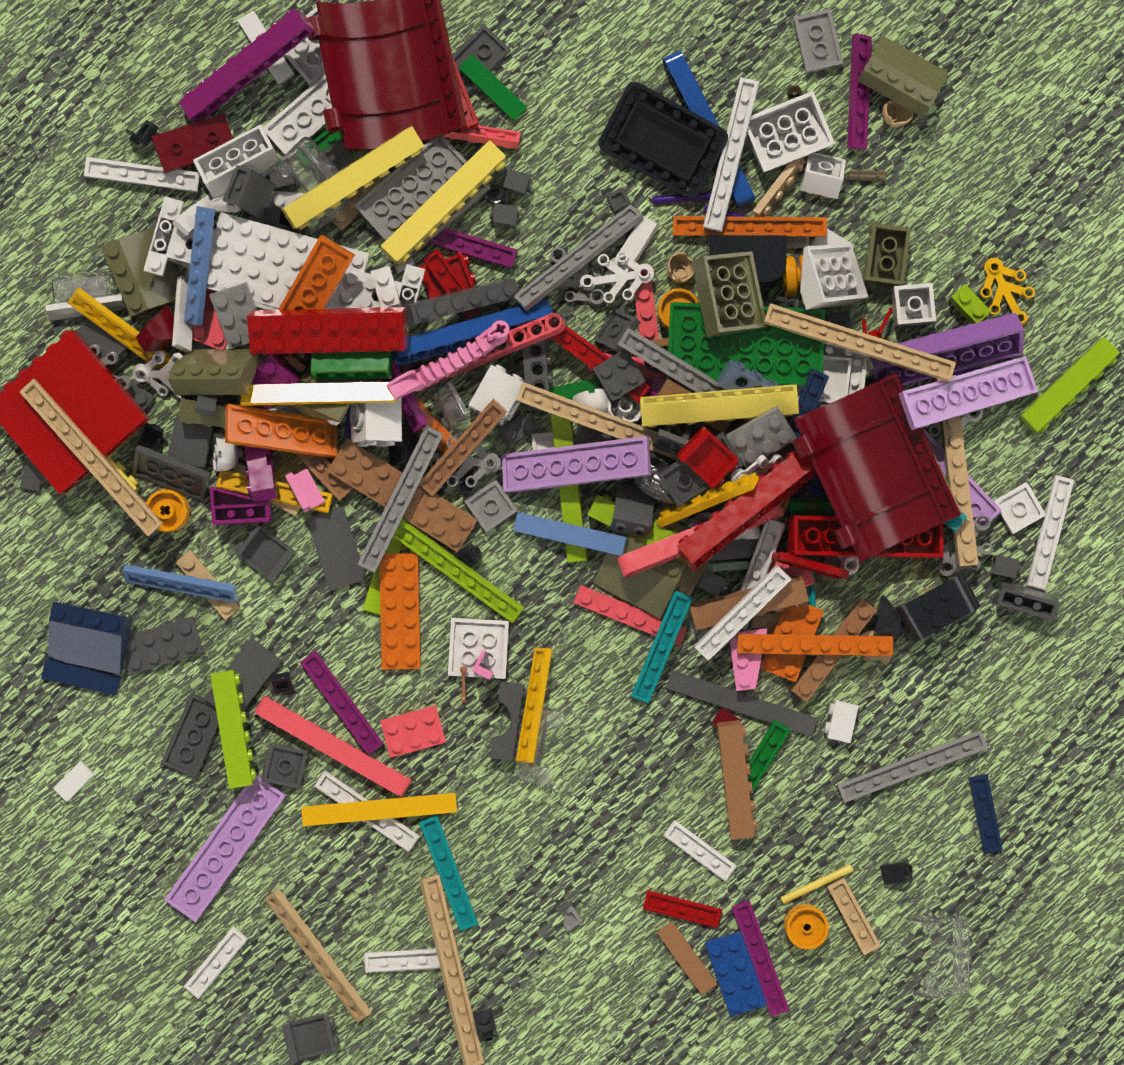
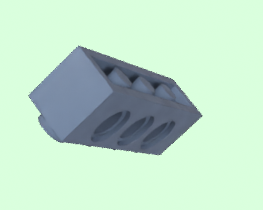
M730 359L717 378L718 386L725 390L778 386L775 381L771 379L766 380L757 371H750L741 362H734ZM738 378L746 379L744 382L737 381Z

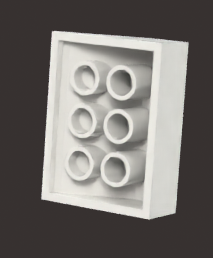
M814 91L751 115L746 134L747 142L763 172L835 144Z
M851 243L804 247L800 292L806 310L851 305L868 298Z

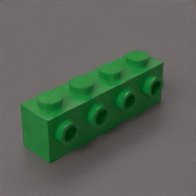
M390 351L312 353L311 374L314 380L387 379L392 376V355Z

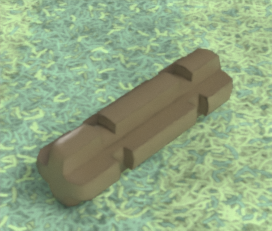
M857 169L849 170L848 178L852 181L857 179L859 181H875V179L877 181H884L886 179V171H857Z

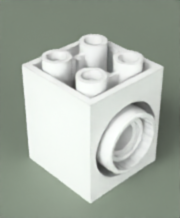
M498 364L495 367L491 365L468 405L469 408L480 414L494 398L508 411L497 423L503 427L507 420L510 421L521 403L516 401L524 382L523 378L516 374L512 376L507 374L506 369Z
M401 398L393 403H351L352 443H358V447H369V445L387 447L395 446V442L402 441Z

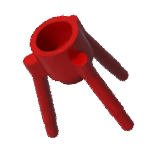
M893 308L889 309L878 330H872L867 333L866 319L863 318V333L886 340L887 337L884 336L882 338L881 334L893 312Z

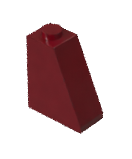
M165 306L135 337L145 353L175 348L172 346L174 313L170 307Z

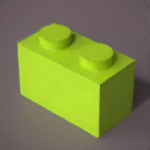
M966 284L948 299L970 324L981 322L992 312Z

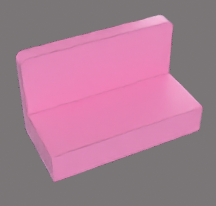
M308 469L295 475L292 472L285 475L304 513L324 503V499Z
M482 650L472 671L490 680L494 672L480 665L487 652Z

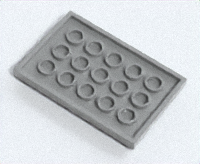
M441 136L431 139L420 149V154L407 159L403 165L399 166L354 204V208L384 241L467 162L445 137ZM482 184L478 188V193L473 198L468 197L464 201L465 205L459 211L455 210L451 214V219L446 224L442 223L438 226L437 233L431 238L428 236L423 241L424 245L418 251L491 189L489 185ZM414 250L410 256L413 257L418 251Z

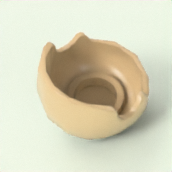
M888 100L883 106L882 117L888 125L901 127L913 118V112L892 100Z
M684 252L675 253L670 257L666 265L667 275L676 283H686L694 275L693 260Z

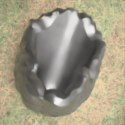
M650 451L651 476L634 478L635 484L642 492L654 500L657 499L664 503L673 504L675 503L657 475V473L667 468L669 464L656 452Z

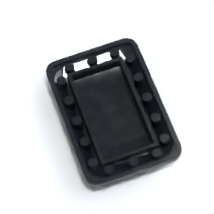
M631 82L623 92L599 138L598 144L603 152L687 198H695L702 190L728 141V134L718 125L639 82Z

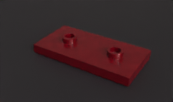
M221 114L151 136L165 174L195 164L194 159L232 140L233 137L225 115Z

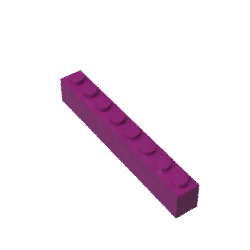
M296 8L288 11L281 20L273 23L265 33L259 34L255 41L250 45L244 46L240 53L229 58L225 65L214 70L210 77L199 82L198 86L192 91L187 92L179 103L188 118L194 122L204 120L311 35L314 29L305 14Z

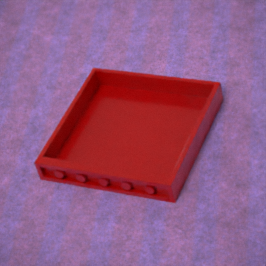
M73 330L65 331L56 344L52 343L46 348L45 354L36 357L31 362L32 365L28 369L21 370L17 374L18 378L4 385V390L0 393V424L59 494L68 493L90 471L20 393L32 379H36L105 458L111 455L151 419L80 334Z

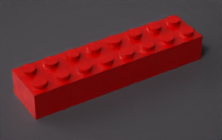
M406 307L251 311L247 315L250 354L405 351L409 345Z
M795 450L790 452L783 463L780 464L778 462L770 469L771 472L766 476L763 474L759 477L753 490L741 494L736 500H729L724 505L725 508L722 511L714 512L709 517L710 520L696 526L693 534L689 537L688 535L682 537L678 541L679 545H677L678 555L692 572L697 570L811 480L815 475L812 461L807 456L800 459Z
M836 516L788 517V554L795 556L857 557L852 545L841 549L833 532L842 527ZM943 523L871 557L943 558Z

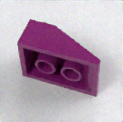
M269 354L258 365L251 385L296 384L302 378V375L286 361L282 354ZM272 405L253 406L255 408L268 410Z

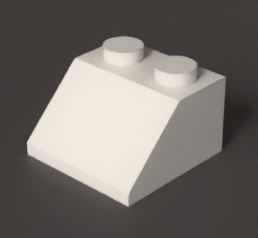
M815 152L809 154L800 190L809 194H818L826 198L838 199L843 183L846 160Z

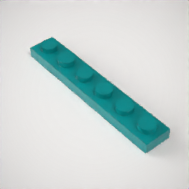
M677 590L674 591L631 697L649 704L693 597Z
M438 815L420 821L419 824L460 931L478 925V920Z

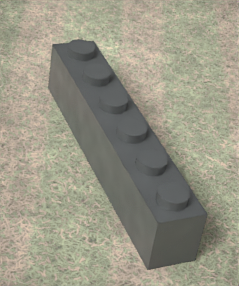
M508 278L402 305V307H406L407 324H417L513 299L518 290L515 278Z

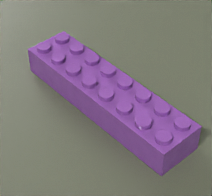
M1012 313L898 344L956 362L953 372L1023 354L1024 328L1017 313ZM868 357V374L872 384L894 373L898 374L903 386L934 378Z

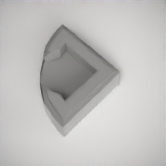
M570 905L564 914V927L567 932L583 921L574 907Z

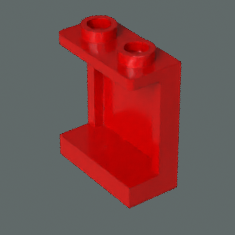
M460 251L457 255L446 258V261L466 288L474 287L477 281L474 273H469L467 266H470L467 255L463 256ZM425 264L419 266V268L426 270L423 282L429 298L446 294Z
M704 425L677 453L678 458L695 471L712 489L715 486L719 487L725 480L724 476L728 472L732 473L739 465L738 457Z

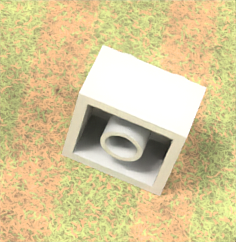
M933 283L894 286L891 289L894 327L927 325L936 322Z

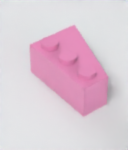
M767 628L737 632L730 639L736 691L756 689L762 654L737 653V634H766Z

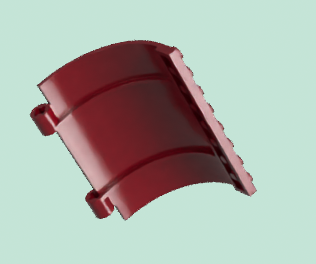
M373 0L357 3L316 2L319 16L307 18L314 29V32L308 36V40H319L332 108L323 111L327 132L342 130L345 149L374 150L411 126L422 142L441 137L467 126L441 0Z
M897 373L823 407L794 418L802 435L792 440L800 459L809 455L842 526L833 531L841 549L852 545L860 562L923 531L962 515L923 428L914 430L910 428L898 394L905 391Z

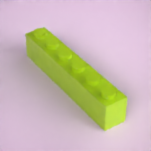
M1105 337L1100 338L1018 418L1033 433L1038 431L1042 433L1049 426L1048 422L1052 418L1055 420L1063 413L1061 409L1065 405L1069 407L1076 401L1077 398L1075 396L1079 392L1084 393L1090 387L1089 382L1093 378L1095 380L1100 378L1104 374L1102 370L1107 365L1111 367L1118 360L1116 356L1120 352Z
M597 494L587 516L610 527L615 504L612 502L613 498L606 494L602 496ZM654 519L646 538L627 533L624 534L645 545H649L680 531L671 528V530L664 527L660 528L657 520ZM681 557L674 559L686 565V563L681 559Z
M235 670L212 673L210 676L229 789L254 785V780H257L255 769L251 767L253 753L252 750L248 749L247 742H250V734L248 730L245 731L244 723H247V716L245 711L242 712L241 704H244L243 693H239L238 685H241L240 675Z

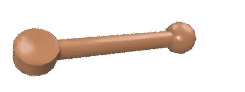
M462 666L460 668L462 673V703H466L467 667Z

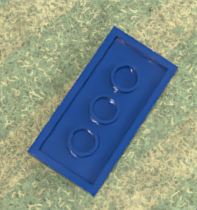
M742 930L706 941L705 945L730 1016L767 1006L768 1003Z

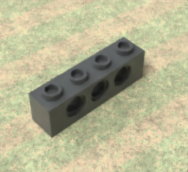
M534 331V335L541 333V331ZM545 339L523 348L522 351L525 383L535 387L542 386L546 391H549L548 385H552V376L547 374V367L551 366L550 355H546L545 349L549 348V339ZM538 348L541 350V354L533 356L531 351ZM535 367H540L543 369V372L540 375H535L532 370ZM527 405V411L540 410L535 407Z

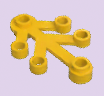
M990 258L984 265L987 277L979 294L983 299L989 298L992 295L991 286L995 278L998 287L989 309L991 310L992 306H995L997 313L990 312L989 314L995 316L1000 313V303L1004 296L1011 312L1023 317V321H1021L1023 326L1027 322V315L1025 312L1020 311L1011 292L1020 294L1025 299H1030L1034 296L1035 291L1032 287L1024 288L1006 282L1002 276L1013 277L1015 281L1021 282L1026 278L1024 270L1015 271L1006 268L998 258ZM991 265H997V270H992ZM1017 273H1022L1023 278L1018 279ZM984 289L989 291L988 296L983 295ZM1030 290L1031 296H1027L1025 291Z

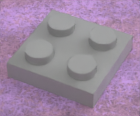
M496 479L464 501L486 533L518 511L506 493L503 492Z

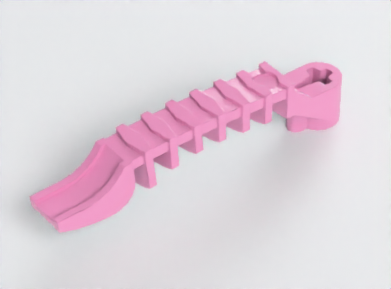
M501 320L496 321L491 327L477 336L474 343H466L465 348H457L456 353H448L445 359L441 357L435 364L430 362L428 368L424 365L420 366L418 373L415 370H411L389 382L386 385L387 389L391 392L393 399L397 400L406 394L429 387L430 384L439 382L440 379L448 377L453 372H458L460 368L467 367L469 363L476 362L482 356L485 357L492 349L506 342L509 334L508 324Z

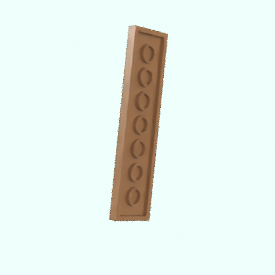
M349 439L345 441L327 470L333 476L383 507H386L402 475V472L362 447H358L357 444L352 443ZM418 485L402 517L456 552L460 550L478 521L436 493L431 496L420 485Z

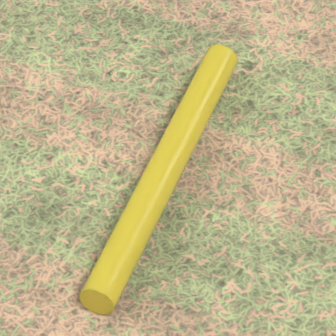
M849 864L780 898L783 904L788 903L853 872V869Z

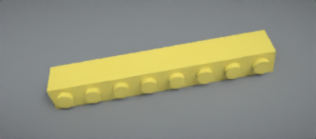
M412 126L408 127L284 206L281 210L292 228L299 227L301 230L310 224L308 221L313 217L318 219L325 215L324 210L331 207L334 209L342 204L340 200L347 196L349 199L356 195L358 188L363 186L365 189L373 184L372 179L377 176L382 178L390 173L388 169L395 166V168L403 165L405 163L404 159L408 156L413 158L420 154V149L424 145Z
M489 140L381 245V251L397 266L400 263L405 264L410 259V254L414 250L418 251L424 245L423 241L428 236L431 238L437 233L438 226L442 223L446 224L451 219V214L455 210L459 211L465 205L464 201L468 197L473 198L478 193V188L482 184L486 185L492 179L491 175L495 171L499 172L506 165V155Z
M797 384L640 397L642 426L654 428L658 425L675 426L678 423L695 424L703 421L707 423H713L717 420L734 421L740 418L751 420L775 406L779 407L784 416L789 417L799 414Z

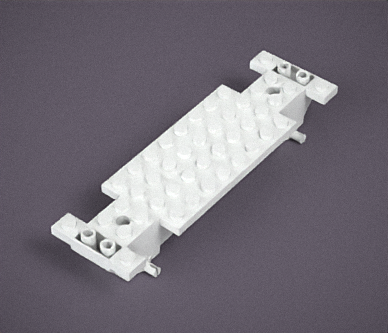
M164 197L143 271L163 277L167 262L171 261L184 266L187 269L185 277L189 279L192 249H188V244L193 241L194 231L186 236L172 224L174 219L182 214L183 201ZM220 212L216 229L213 230L206 289L217 292L247 282L254 302L279 309L318 239ZM342 246L355 254L325 309L381 307L379 301L373 300V295L377 292L372 275L365 272L370 254ZM406 264L402 282L395 281L401 305L418 300L425 269ZM407 324V331H409L411 324Z

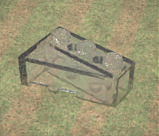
M100 269L93 273L80 272L71 275L50 276L53 299L58 303L68 302L78 287L93 298L118 295L116 281L109 269Z

